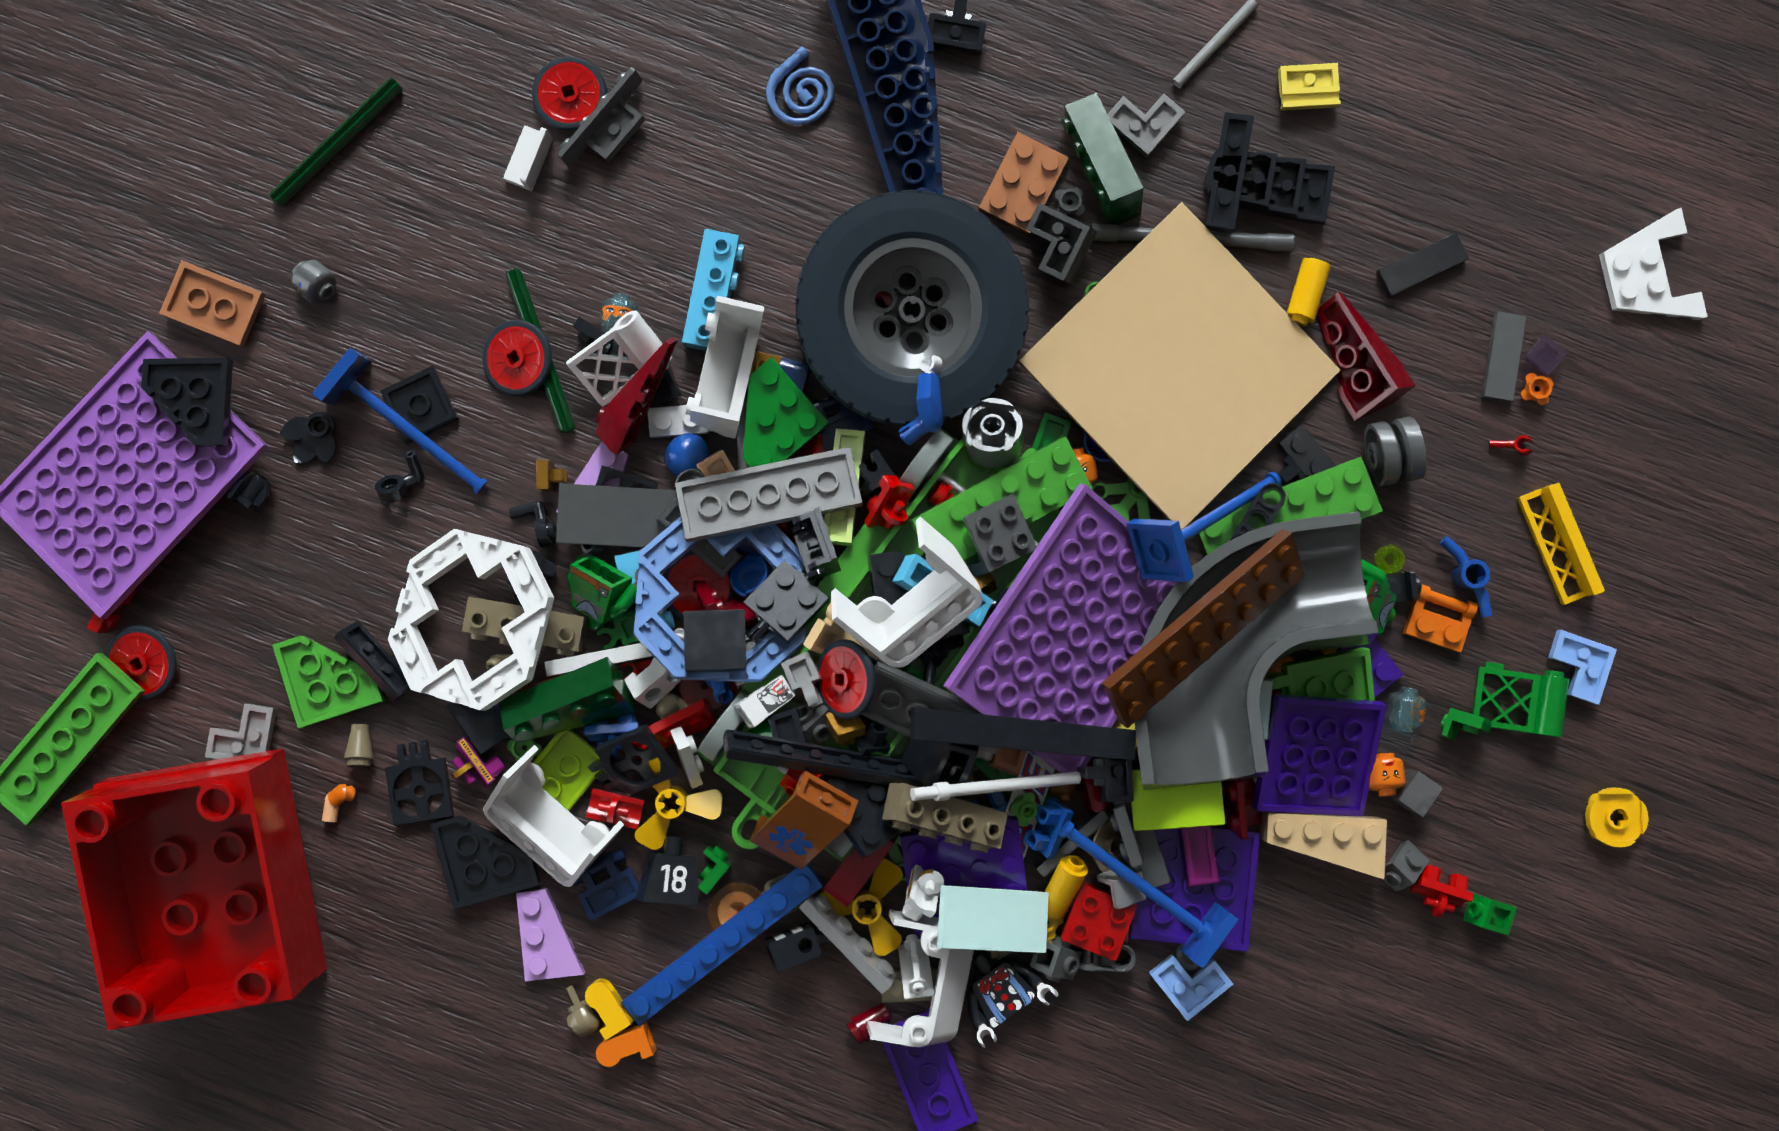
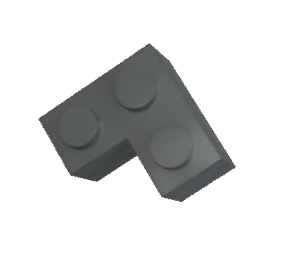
M1038 203L1026 228L1031 233L1051 242L1038 269L1072 284L1097 231L1041 203Z

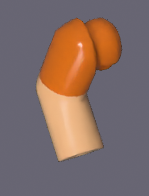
M339 784L326 795L322 821L337 822L339 805L344 803V801L351 802L355 799L356 789L354 786Z

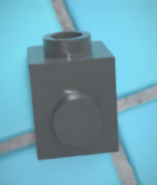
M1409 840L1402 842L1389 862L1385 863L1384 882L1395 891L1413 885L1429 862V859Z

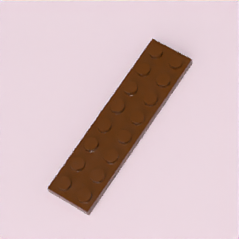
M1284 529L1279 531L1102 682L1119 723L1128 729L1305 576L1290 532Z

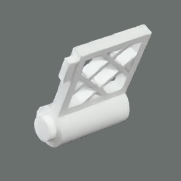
M635 310L623 315L612 329L566 361V364L597 402L604 407L611 402L636 374L634 373L630 377L619 376L621 362L632 363L639 371L663 343ZM614 339L619 345L618 356L602 354L603 345ZM623 351L628 357H623ZM584 359L596 360L594 373L582 372L577 364ZM601 360L617 362L615 375L599 374ZM598 379L614 381L612 390L604 396L597 390Z

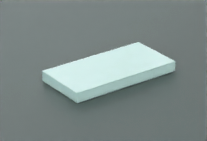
M941 885L937 948L1046 953L1049 892Z

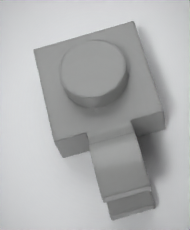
M806 651L782 662L781 665L792 691L796 692L802 689L809 707L814 708L823 704L819 691L814 684L822 680V677L811 652Z

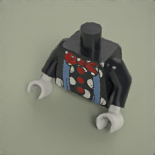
M982 951L972 958L971 962L979 974L970 980L972 987L967 992L968 1013L975 1030L978 1031L977 1040L984 1048L985 1045L982 1039L985 1035L990 1034L994 1042H996L997 1037L992 1029L1036 998L1044 1004L1050 1005L1045 1000V994L1051 991L1058 997L1057 990L1050 985H1046V981L1037 970L1017 959L1008 961L1004 957L993 963L986 951Z

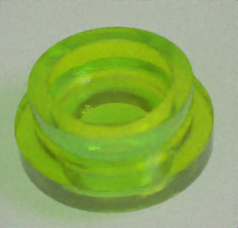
M1395 545L1382 546L1375 554L1376 566L1387 574L1398 572L1405 563L1403 551ZM1387 554H1390L1393 557V563L1391 565L1385 562V556Z

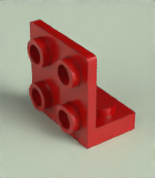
M1083 881L1063 929L1061 939L1116 961L1138 905L1135 903L1121 909L1114 908L1111 892Z

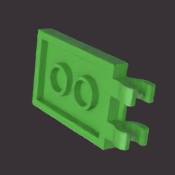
M1366 647L1282 663L1283 672H1269L1265 677L1273 680L1272 690L1281 689L1282 695L1375 701L1370 649Z

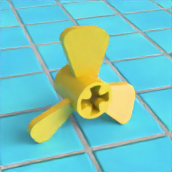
M659 759L650 760L649 765L655 773L660 772ZM670 779L653 785L652 787L659 793L655 801L657 812L636 830L635 839L640 844L652 850H657L665 842V836L667 835L671 819L678 817L684 811L711 820L718 818L722 812L723 795L721 791L710 789L688 795L684 789L677 786L672 787ZM672 793L678 797L675 801L677 805H680L677 810L665 807L666 805L663 802L666 798H671Z
M883 858L874 871L869 890L860 892L848 907L844 906L826 891L820 893V895L825 896L830 901L832 908L840 916L853 914L859 923L868 924L873 949L878 956H885L901 945V934L881 915L883 909L882 898L903 877L902 869L889 859ZM872 900V902H876V908H872V914L867 915L865 914L866 909L859 907L860 902Z

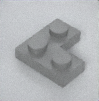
M1163 94L1150 110L1144 114L1123 96L1110 110L1108 116L1115 131L1147 158L1184 116L1185 111L1167 95Z
M249 703L244 704L239 732L210 728L205 757L223 759L269 751L277 708Z

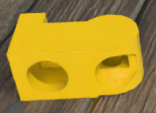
M597 979L587 988L585 992L586 1003L597 1010L605 1023L599 1030L605 1041L631 1025L634 1018L622 1004V998L609 980Z

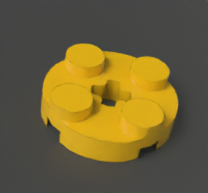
M1616 787L1606 788L1592 794L1588 799L1585 811L1587 828L1592 838L1612 847L1630 846L1636 842L1634 840L1640 834H1644L1648 826L1647 808L1643 801L1639 800L1630 790ZM1617 809L1619 814H1623V820H1618L1617 825H1614L1610 816Z

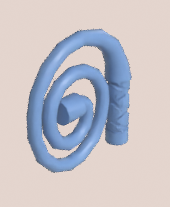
M803 46L778 68H775L766 87L767 102L773 113L783 122L793 125L809 124L819 119L828 110L834 96V85L827 73L814 67L800 68L785 80L783 88L784 101L790 109L798 113H810L816 110L824 97L823 86L817 79L807 77L801 80L796 87L798 98L805 105H808L814 97L803 87L807 84H812L817 88L818 94L812 104L800 107L793 103L789 94L790 86L797 77L811 73L823 78L828 87L827 98L823 106L807 118L789 117L778 108L775 100V90L784 79V76L809 56V53Z

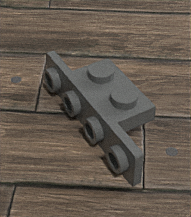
M633 67L618 77L613 89L600 98L596 109L590 116L583 118L573 136L561 144L557 156L567 167L574 163L587 146L609 163L645 121L644 116L626 102L642 83L641 77Z
M1131 801L1113 802L1114 814L1110 815L1114 831H1120L1123 842L1119 843L1124 861L1129 860L1131 867L1141 870L1143 879L1152 886L1157 887L1168 884L1170 877L1155 831H1134Z

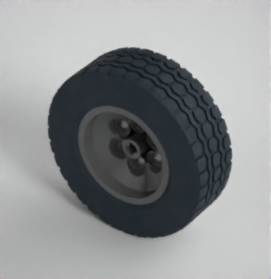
M901 190V192L893 191L881 194V196H874L854 205L842 215H839L822 232L816 243L812 246L799 277L795 302L796 327L800 346L811 371L835 400L852 412L881 424L904 427L918 417L916 402L918 376L925 373L919 367V360L923 357L929 358V366H931L933 355L940 357L942 360L941 370L934 374L938 375L940 379L943 422L963 415L969 408H974L981 404L980 401L989 398L1002 385L1015 366L1026 339L1025 335L1029 322V296L1027 295L1026 278L1022 273L1023 269L1020 261L1014 254L1013 247L1003 237L1004 234L998 227L989 222L990 219L963 201L959 202L956 198L944 194L939 195L936 192L923 190L921 192ZM904 275L912 277L914 288L911 290L902 289L898 283L899 278ZM929 287L938 288L941 292V299L937 302L929 301L926 297V289ZM879 293L888 294L891 298V305L887 308H880L875 302L876 295ZM906 305L909 308L916 307L918 316L916 318L913 315L907 317L903 312V307ZM940 316L944 320L945 326L942 331L931 329L929 324L931 317ZM889 322L894 326L895 333L892 337L886 338L880 334L879 325L881 323ZM909 334L919 335L922 341L920 348L911 349L907 346L906 337Z

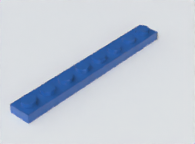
M809 863L802 869L796 867L622 1001V1004L640 1026L811 896L825 883Z

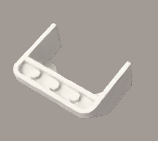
M717 296L714 314L708 313L705 330L710 331L698 389L695 398L689 397L685 414L690 415V422L722 436L736 438L759 337L764 306Z
M921 517L916 520L919 548L926 553V561L934 571L894 604L891 605L885 599L873 596L855 605L836 588L831 591L832 620L886 664L896 668L904 667L978 609L982 603L981 588L954 545Z
M534 745L502 776L484 805L483 812L495 827L557 882L566 887H571L610 844L624 824L619 821L611 831L601 822L590 821L586 826L583 825L542 788L545 783L544 772L537 764L531 763V760L538 751V748Z
M890 909L889 917L893 925L922 930L920 944L923 951L931 957L940 958L929 1016H912L906 1020L903 1027L867 1021L866 1027L870 1039L911 1047H924L948 1042L956 1036L974 950L937 948L939 918H929L923 915L916 922L905 916L902 911Z

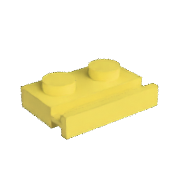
M1338 63L1280 66L1278 69L1281 111L1338 108L1340 106Z

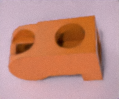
M644 1022L640 1026L636 1025L620 1031L606 1041L603 1039L596 1050L598 1062L603 1066L611 1067L616 1065L621 1058L640 1052L642 1059L653 1056L657 1048L648 1023Z

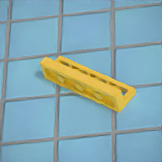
M1560 483L1547 485L1518 497L1517 501L1561 605L1604 592L1605 589ZM1540 495L1544 503L1542 514L1533 513L1527 500ZM1544 523L1554 527L1556 534L1552 542L1543 539L1541 535ZM1555 550L1565 553L1567 561L1564 569L1554 566L1552 557ZM1567 576L1576 580L1580 592L1567 596L1563 587Z

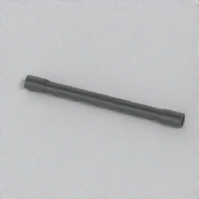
M1091 224V228L1097 231L1093 241L1141 242L1154 229L1124 227L1115 224ZM1210 231L1224 247L1256 248L1292 252L1294 248V234H1251Z

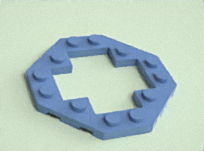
M680 516L639 551L634 636L674 679L762 682L803 645L806 640V626L789 644L777 634L769 632L746 652L747 671L685 673L684 642L659 616L680 597L679 593L662 574L701 541H686ZM776 524L706 538L723 558H726L747 540L774 569L785 560L797 571L804 574L807 573L798 547Z

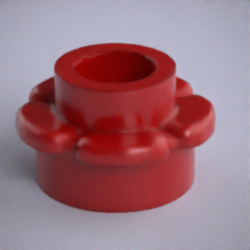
M939 481L929 493L927 501L935 507L950 499L954 495L951 492L952 486L950 484L947 486Z

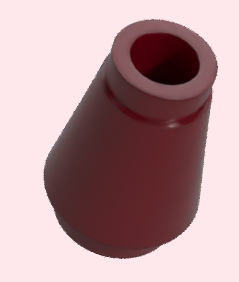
M880 1003L878 1006H874L851 1017L852 1021L846 1024V1026L860 1045L864 1041L867 1043L870 1041L866 1027L867 1021L886 1023L892 1017L885 1006Z

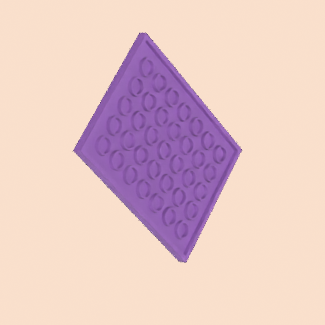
M149 331L134 344L0 485V517L102 619H107L269 448L231 409L228 447H198L193 445L180 427L175 425L160 409L157 402L141 388L143 359L177 358Z
M1079 483L943 686L977 712L984 715L1112 727L1117 720V716L1103 688L1102 682L1141 650L1147 630L1158 608L1178 582L1142 579L1126 525L1129 521L1087 485ZM1031 751L1059 773L1077 772V767L1086 766L1092 758Z

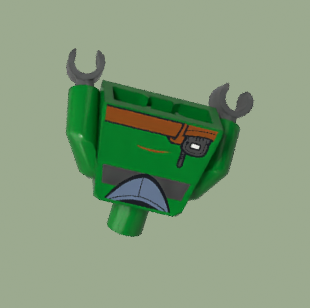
M581 544L583 554H579L575 562L570 564V572L567 576L571 588L572 606L587 615V626L590 629L599 630L604 627V623L621 617L636 601L639 569L635 572L636 582L632 584V577L595 557L603 552L604 545Z
M1361 559L1368 605L1374 621L1377 620L1378 634H1381L1386 624L1391 623L1395 618L1396 613L1393 607L1397 598L1389 590L1390 585L1385 572Z

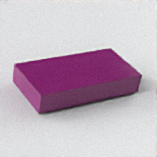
M1212 826L1180 828L1188 886L1219 883Z

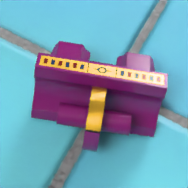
M462 737L456 742L455 747L467 764H464L459 756L452 760V763L457 768V771L451 775L452 778L456 781L463 776L468 785L476 780L470 772L473 770L484 787L488 788L494 783L495 777L504 770V764L497 755L483 763L470 741Z

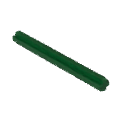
M391 77L380 86L270 193L272 200L279 206H284L402 92L401 85Z
M512 269L506 272L505 276L520 319L534 324L542 331L522 272L519 269ZM552 360L550 372L543 385L559 431L568 433L575 429V424Z

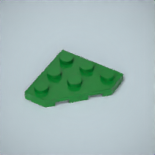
M772 357L749 376L743 459L750 467L789 460L829 425L828 421Z

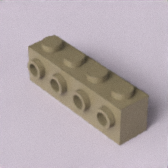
M468 596L462 631L471 633L470 639L488 641V636L499 638V644L510 646L502 628L525 613L521 605ZM551 611L540 651H545L546 646L557 648L556 654L574 656V651L583 652L587 632V617Z
M906 783L889 784L882 820L893 822L892 828L910 832L911 828L918 829L919 836L936 839L937 835L945 837V843L962 846L963 842L971 844L970 850L988 853L989 848L1001 849L1008 813L954 797H950L946 801L937 802L934 799L912 801L910 790L911 788L919 787Z

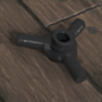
M961 635L945 640L940 638L919 655L925 665L923 681L935 686L936 669L947 656V652L964 645V639Z

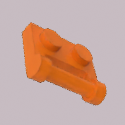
M1421 584V593L1418 594L1419 600H1413L1402 634L1461 653L1471 621L1477 612L1478 604L1469 600L1463 602L1431 591L1429 586ZM1428 601L1460 612L1459 621L1423 609L1425 602Z

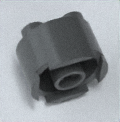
M999 398L984 399L980 401L981 404L974 408H969L964 415L962 429L965 450L969 459L981 466L988 468L1008 467L1014 463V460L1019 456L1023 448V422L1021 415L1006 400Z

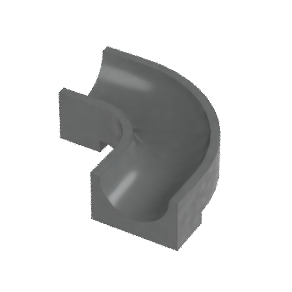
M1360 511L1296 519L1249 531L1226 542L1206 555L1192 567L1194 578L1188 582H1178L1172 588L1158 608L1147 630L1141 649L1282 529L1292 534L1305 574L1297 584L1293 585L1275 603L1271 604L1253 622L1249 623L1231 641L1227 642L1209 660L1205 661L1187 679L1183 680L1165 698L1160 700L1135 722L1143 790L1266 777L1269 770L1259 700L1261 685L1269 671L1283 658L1301 650L1309 649V651L1372 643L1378 634L1377 620L1374 621L1371 615L1364 585L1360 550V528L1362 524Z

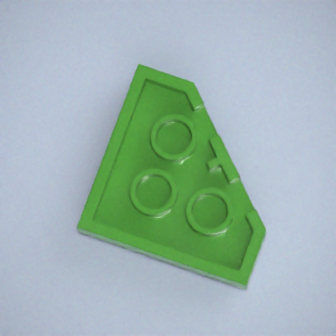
M297 636L272 645L298 729L385 701L383 691L356 662L305 636Z

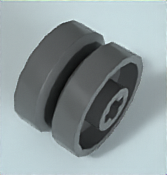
M1408 416L1392 421L1391 426L1385 421L1366 426L1364 432L1365 456L1371 477L1377 486L1383 487L1396 484L1399 478L1404 482L1424 478L1427 466L1426 448L1420 427L1414 418Z

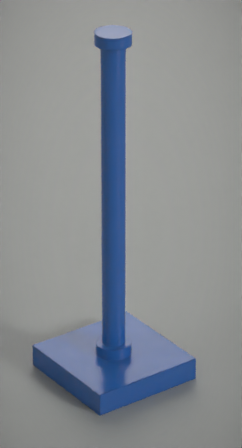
M349 348L312 394L320 401L335 406L344 393L350 390L469 484L475 494H479L488 483L485 478L480 479L356 381L357 377L371 360L362 353Z
M1276 472L1266 474L1264 480L1182 530L1179 521L1133 519L1126 523L1141 578L1174 582H1188L1194 578L1185 542L1254 500L1264 485L1275 483L1281 486V477Z
M1067 821L1058 834L1063 839L1067 837L1193 930L1181 951L1204 969L1239 919L1214 902L1200 921L1073 828L1074 824Z

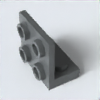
M1013 494L963 517L964 524L978 553L977 558L979 561L969 565L973 576L989 573L1034 551L1037 547Z

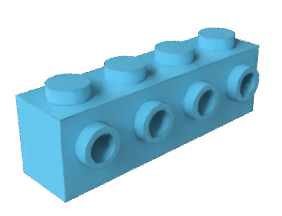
M710 229L704 230L682 343L687 348L707 350L710 331L705 330L708 313L714 314L717 296L730 298L732 290H737L739 273H735L737 262L743 261L745 245H741L739 235Z

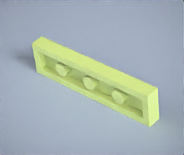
M836 428L833 450L850 447L859 485L861 476L859 465L863 460L865 431ZM857 507L825 514L824 522L832 544L852 546Z

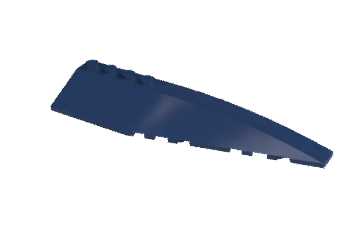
M826 0L887 192H901V190L921 192L923 190L936 192L939 195L943 194L934 45L921 0ZM929 287L926 289V291L934 289L936 287Z

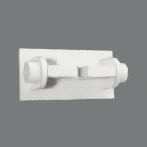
M908 935L904 944L898 947L904 999L934 996L929 955L923 951L917 935Z

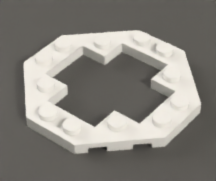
M453 529L409 560L406 571L409 572L406 588L401 590L396 611L399 612L395 628L390 630L388 641L410 690L466 705L477 710L487 711L533 680L554 596L530 548ZM467 558H469L477 577L481 579H486L503 567L525 613L502 628L514 654L474 681L471 680L463 660L455 659L438 671L417 627L421 622L439 611L428 585Z

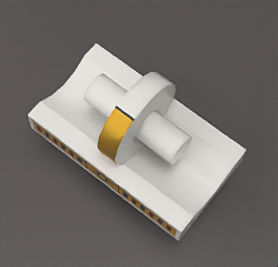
M917 864L911 871L909 886L906 891V901L902 911L905 916L917 922L923 914L931 918L936 913L940 886L944 885V878L938 871L933 869L923 871L921 866Z

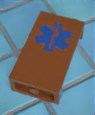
M805 771L800 776L793 795L769 819L763 815L759 817L750 842L802 869L850 825L858 800Z

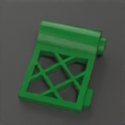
M1485 662L1484 667H1478L1472 714L1479 716L1480 707L1490 701L1500 713L1491 720L1493 722L1491 727L1562 737L1569 679L1563 678L1564 672L1545 670V675L1503 670L1504 664ZM1485 674L1496 675L1503 683V686L1491 695L1483 686ZM1503 676L1513 677V679L1507 682ZM1520 678L1531 680L1530 692L1520 699L1510 685ZM1507 688L1517 702L1503 711L1494 700V697ZM1483 692L1486 695V698L1481 701ZM1529 698L1528 707H1527V706L1524 704V701H1526V700ZM1520 705L1527 714L1525 726L1514 725L1506 714ZM1503 717L1507 723H1500L1497 721Z

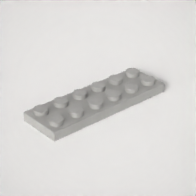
M850 447L675 483L687 542L792 521L795 517L814 511L818 507L821 514L863 506Z

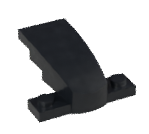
M1225 112L1219 148L1213 154L1205 173V189L1208 197H1210L1205 227L1207 229L1234 232L1239 207L1284 219L1325 225L1335 166L1306 163L1307 159L1277 157L1278 153L1248 152L1254 116Z

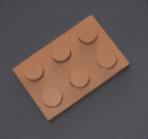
M1017 132L978 211L1030 236L1031 232L1026 230L1035 209L1038 203L1046 204L1069 157Z
M181 260L159 314L244 347L266 294Z

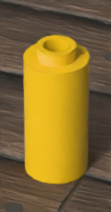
M1315 258L1302 259L1287 314L1292 318L1291 321H1295L1299 326H1307L1308 323L1315 322L1331 268L1329 263Z
M1075 855L1063 856L1045 892H1049L1048 917L1052 919H1063L1066 917L1088 873V867L1080 857Z

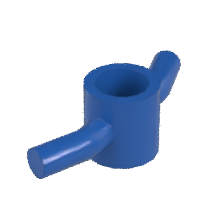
M1445 536L1439 542V545L1449 552L1458 563L1452 571L1453 582L1461 589H1473L1478 600L1480 617L1493 616L1489 594L1485 588L1490 579L1488 565L1481 560H1469L1465 551L1452 539ZM1468 567L1473 568L1476 572V579L1473 583L1469 582L1466 577Z

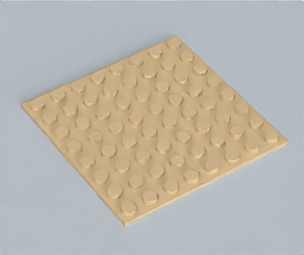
M1183 202L1167 215L1018 361L1169 520L1179 521L1181 530L1340 371L1295 321H1291L1292 318Z

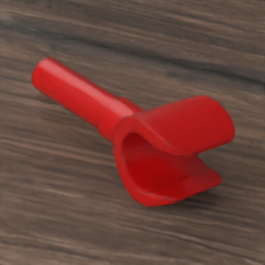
M1521 435L1516 440L1510 441L1490 440L1489 447L1516 449L1519 454L1528 456L1532 454V450L1520 449V446L1524 442L1533 441L1530 437Z
M653 659L639 663L636 661L625 662L621 665V668L631 665L634 669L633 673L639 675L641 671L651 664Z

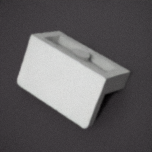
M524 125L503 177L506 182L529 191L533 190L553 141L547 129L541 127L540 131Z

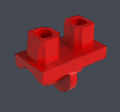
M883 475L878 483L882 489L879 496L871 497L866 505L870 512L865 519L867 527L871 528L880 525L893 529L895 525L901 526L905 524L908 515L904 508L915 488L912 483L900 482L899 478L895 475Z
M593 788L586 818L615 825L621 821L624 827L638 829L645 800Z
M1426 865L1419 878L1411 885L1410 891L1425 896L1423 904L1431 906L1432 916L1440 918L1445 911L1454 913L1455 906L1462 907L1465 902H1472L1474 893L1468 892V877L1452 873L1448 876L1447 884L1439 882L1441 869L1432 865Z

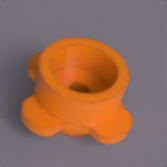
M1535 373L1527 374L1524 378L1526 382L1525 388L1520 393L1521 398L1525 401H1537L1539 405L1547 404L1549 402L1548 396L1552 392V379L1536 376ZM1536 386L1539 387L1538 392L1534 389Z

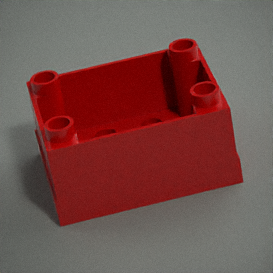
M284 748L111 777L94 784L92 789L61 803L108 1031L291 1000L327 969Z

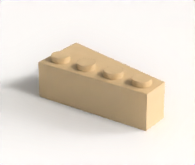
M1261 811L1260 840L1374 877L1385 878L1386 819L1376 816Z

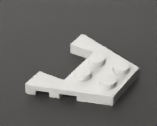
M1682 208L1674 210L1599 255L1613 311L1662 314L1667 317H1689L1694 320L1708 317L1702 292L1672 297L1660 250V240L1687 234Z

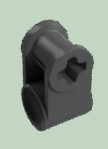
M1124 942L1121 950L1124 949L1129 952V958L1124 963H1117L1096 953L1092 954L1091 959V952L1082 948L1079 969L1086 971L1127 972L1134 967L1136 955L1127 942Z

